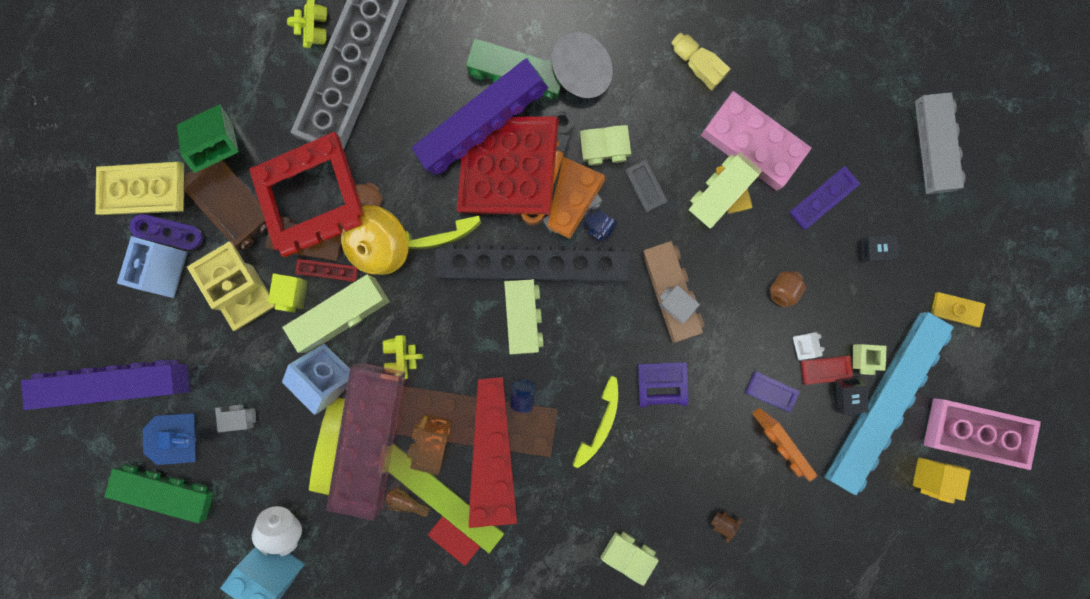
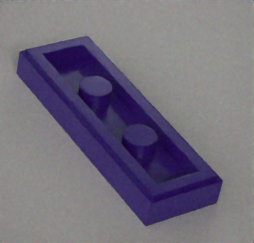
M844 166L789 213L803 230H806L858 187L860 183L848 168Z

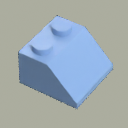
M322 344L290 363L282 383L316 415L331 405L355 380L357 375L325 344Z

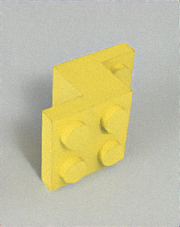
M230 241L187 266L211 309L221 310L233 331H237L275 308L276 304L268 303L269 292L253 265L244 263L234 244Z

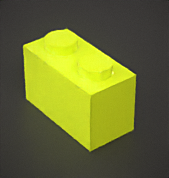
M273 274L268 303L276 304L275 309L296 312V308L304 309L308 281L297 277Z

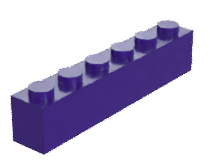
M525 58L411 148L425 170L433 175L440 174L447 170L448 165L456 159L464 157L467 151L474 145L482 143L491 132L503 127L509 118L521 113L531 101L539 99L549 87L535 67Z

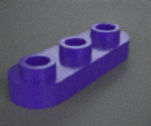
M145 214L135 216L130 222L131 233L141 239L187 250H195L203 243V233L200 229L191 225ZM147 223L148 229L143 231L142 227ZM167 229H171L172 231L169 237H167L165 234ZM193 234L195 239L190 243L188 238Z

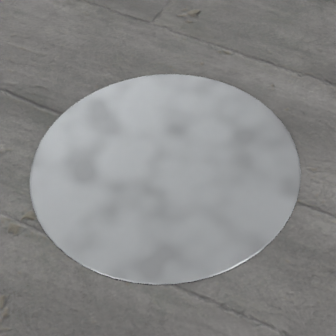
M570 32L557 40L552 50L551 62L555 76L561 85L570 93L583 98H593L604 93L611 83L613 74L611 59L604 46L594 37L582 32Z

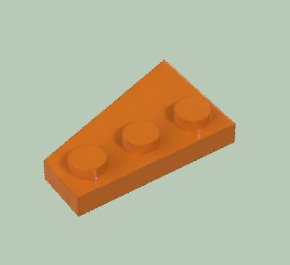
M563 157L548 222L549 229L570 239L605 182V175Z
M761 408L755 410L752 414L765 429L764 432L768 438L778 445L777 450L784 459L790 460L792 463L790 468L798 477L804 476L808 481H812L817 474L780 423Z

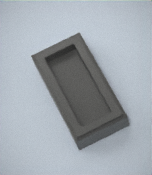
M647 159L625 169V173L645 213L668 202Z

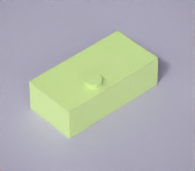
M365 275L282 328L298 353H309L344 330L357 325L362 319L390 301L376 278Z

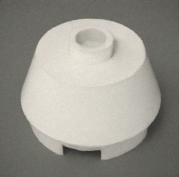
M279 506L270 507L262 511L257 517L252 531V541L255 547L265 556H267V553L284 556L297 547V542L302 534V527L299 520L288 509Z

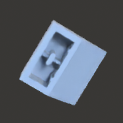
M131 236L117 283L174 298L188 252Z

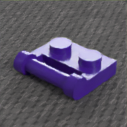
M687 362L638 364L640 408L656 404L688 406ZM679 387L680 390L679 394L647 395V388Z

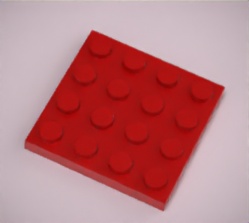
M556 116L511 117L505 122L503 127L487 135L482 143L470 148L467 154L461 158L457 212L551 215L559 119Z

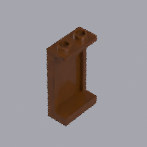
M223 160L196 173L191 170L184 176V192L193 199L224 236L234 244L237 250L249 248L254 243L253 239L259 233L264 234L268 231L259 200Z

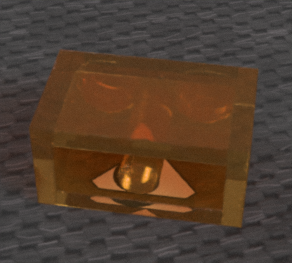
M422 416L420 425L415 424L412 439H416V442L410 445L408 458L412 459L410 469L439 475L451 422Z

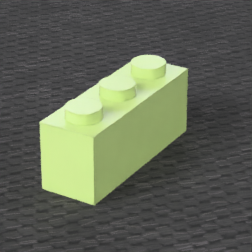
M741 152L736 156L731 154L722 164L725 169L719 175L715 172L706 182L709 187L704 192L699 190L690 200L693 205L689 211L710 229L762 171Z
M534 279L505 281L510 354L539 352V347H543V334L537 331V323H542L541 309H536L535 299H540L539 285H534Z

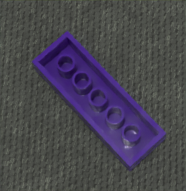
M161 360L149 363L105 366L102 368L57 371L55 373L31 374V379L21 380L24 410L190 392L187 364H179V360Z

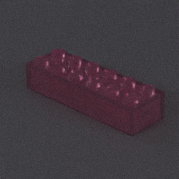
M359 362L350 367L326 511L372 521L381 513L406 372Z

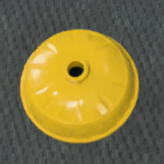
M374 205L362 206L365 214L361 217L362 226L347 232L342 229L341 243L343 251L348 260L365 273L390 274L399 269L407 258L408 239L406 232L399 220L386 209Z

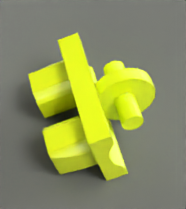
M307 0V4L304 5V18H302L301 10H294V17L287 18V25L294 27L295 35H301V28H303V48H310L312 44H324L326 42V29L314 28V21H326L327 7L314 4L315 0Z
M403 335L383 341L384 354L396 353V363H384V376L397 377V380L408 379L407 360H409V369H417L416 359H423V354H416L415 345H408L409 355H406V336Z

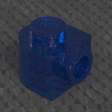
M600 210L595 214L591 212L584 222V225L591 230L589 234L599 241H602L603 238L608 240L618 224Z
M527 379L512 381L510 407L514 411L526 413L533 409L536 383H531Z

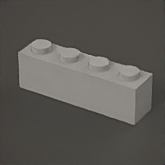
M952 92L923 95L915 101L926 194L957 191L964 188L965 173L961 168L963 154L958 144L960 129L955 120L956 101L953 99Z

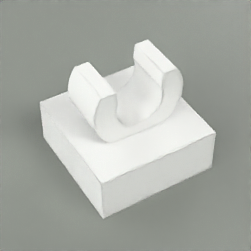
M814 332L793 337L798 360L822 356V352L825 349L820 347L819 339L822 338L820 334Z

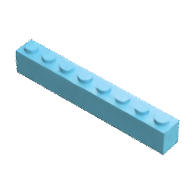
M929 312L919 314L868 401V412L861 413L825 475L826 479L854 495H857L858 492L865 488L868 474L877 467L879 463L878 457L882 450H886L892 440L890 436L894 429H898L904 420V417H902L904 412L915 402L916 396L914 395L918 388H921L928 379L926 374L930 367L935 366L938 362L941 348L946 346L951 340L953 326Z

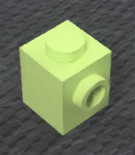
M853 345L852 369H860V374L875 375V370L885 371L886 346Z

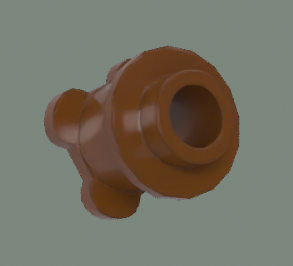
M724 511L722 514L718 512L711 522V525L714 526L712 531H718L727 537L725 542L728 544L736 534L743 519L739 518L736 521L727 515V511Z

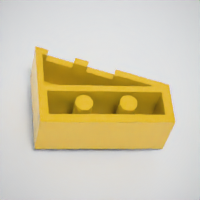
M918 457L913 486L921 488L920 493L938 498L941 501L954 503L955 499L965 501L971 470L961 466Z

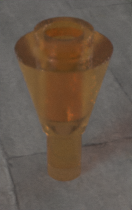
M395 487L394 491L389 490L384 501L385 504H388L387 510L414 512L424 517H427L430 508L416 503L414 499L398 487Z

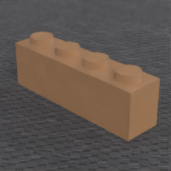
M670 241L642 251L659 304L662 301L659 298L668 287L673 289L676 285L696 301L693 291H688L686 282L689 281L685 268H680L678 259H681L677 245L673 246ZM660 307L672 342H678L703 333L704 321L700 313L696 314V311H694L685 323L680 324Z

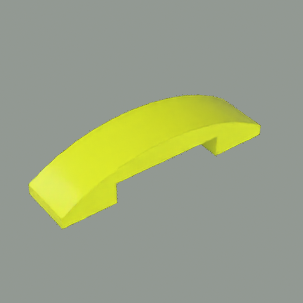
M479 216L457 220L455 221L456 231L412 240L411 233L406 231L408 249H430L456 242L474 231L481 224V219Z
M610 376L601 397L609 401L608 407L592 444L581 443L573 462V466L576 468L585 464L598 451L612 427L618 404L617 378Z
M338 397L327 407L315 450L309 491L333 496L347 427L350 425L355 401Z

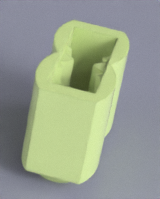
M628 125L580 131L583 162H588L589 166L603 164L602 160L612 159L613 163L624 162L626 157L631 156Z
M615 532L601 555L602 561L644 586L659 561L654 556L656 552L644 544L642 548L634 544L635 539L625 532H622L621 535Z

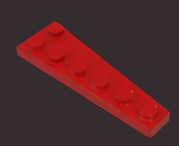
M503 377L478 380L469 528L517 524Z

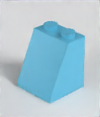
M255 547L235 567L220 589L234 599H281L305 564L290 553L284 556L267 553V556H265Z

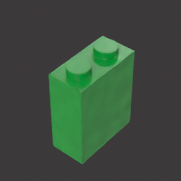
M220 104L177 124L181 156L194 173L238 153L232 121Z

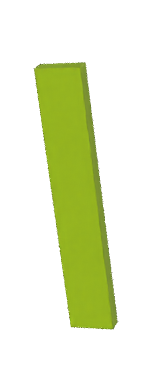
M393 442L376 461L488 553L491 552L503 537L504 532L497 526L469 528L470 504Z

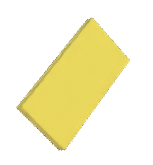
M165 162L96 167V214L115 215L183 211L184 163Z

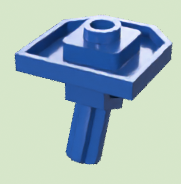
M194 413L154 416L143 428V453L156 465L195 462Z

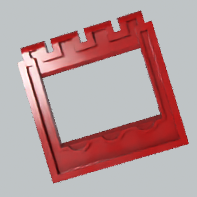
M332 132L249 169L273 248L280 251L283 258L299 252L300 248L304 250L321 243V238L326 241L342 234V227L347 232L362 226L361 217L365 214L339 135L336 132ZM331 160L345 205L284 230L271 186L278 181L291 178L306 169L309 170L322 162Z

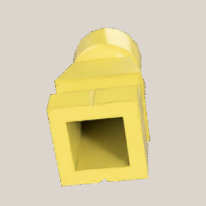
M679 33L671 42L675 53L684 61L689 60V67L693 70L696 77L700 78L711 91L730 71V68L715 53L702 47L699 49V44L689 35Z

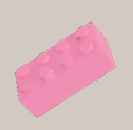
M734 91L701 134L703 138L728 156L731 154L736 156L739 152L745 155L762 170L758 178L776 191L784 187L811 150L809 145Z
M933 398L924 446L1031 470L1041 422Z

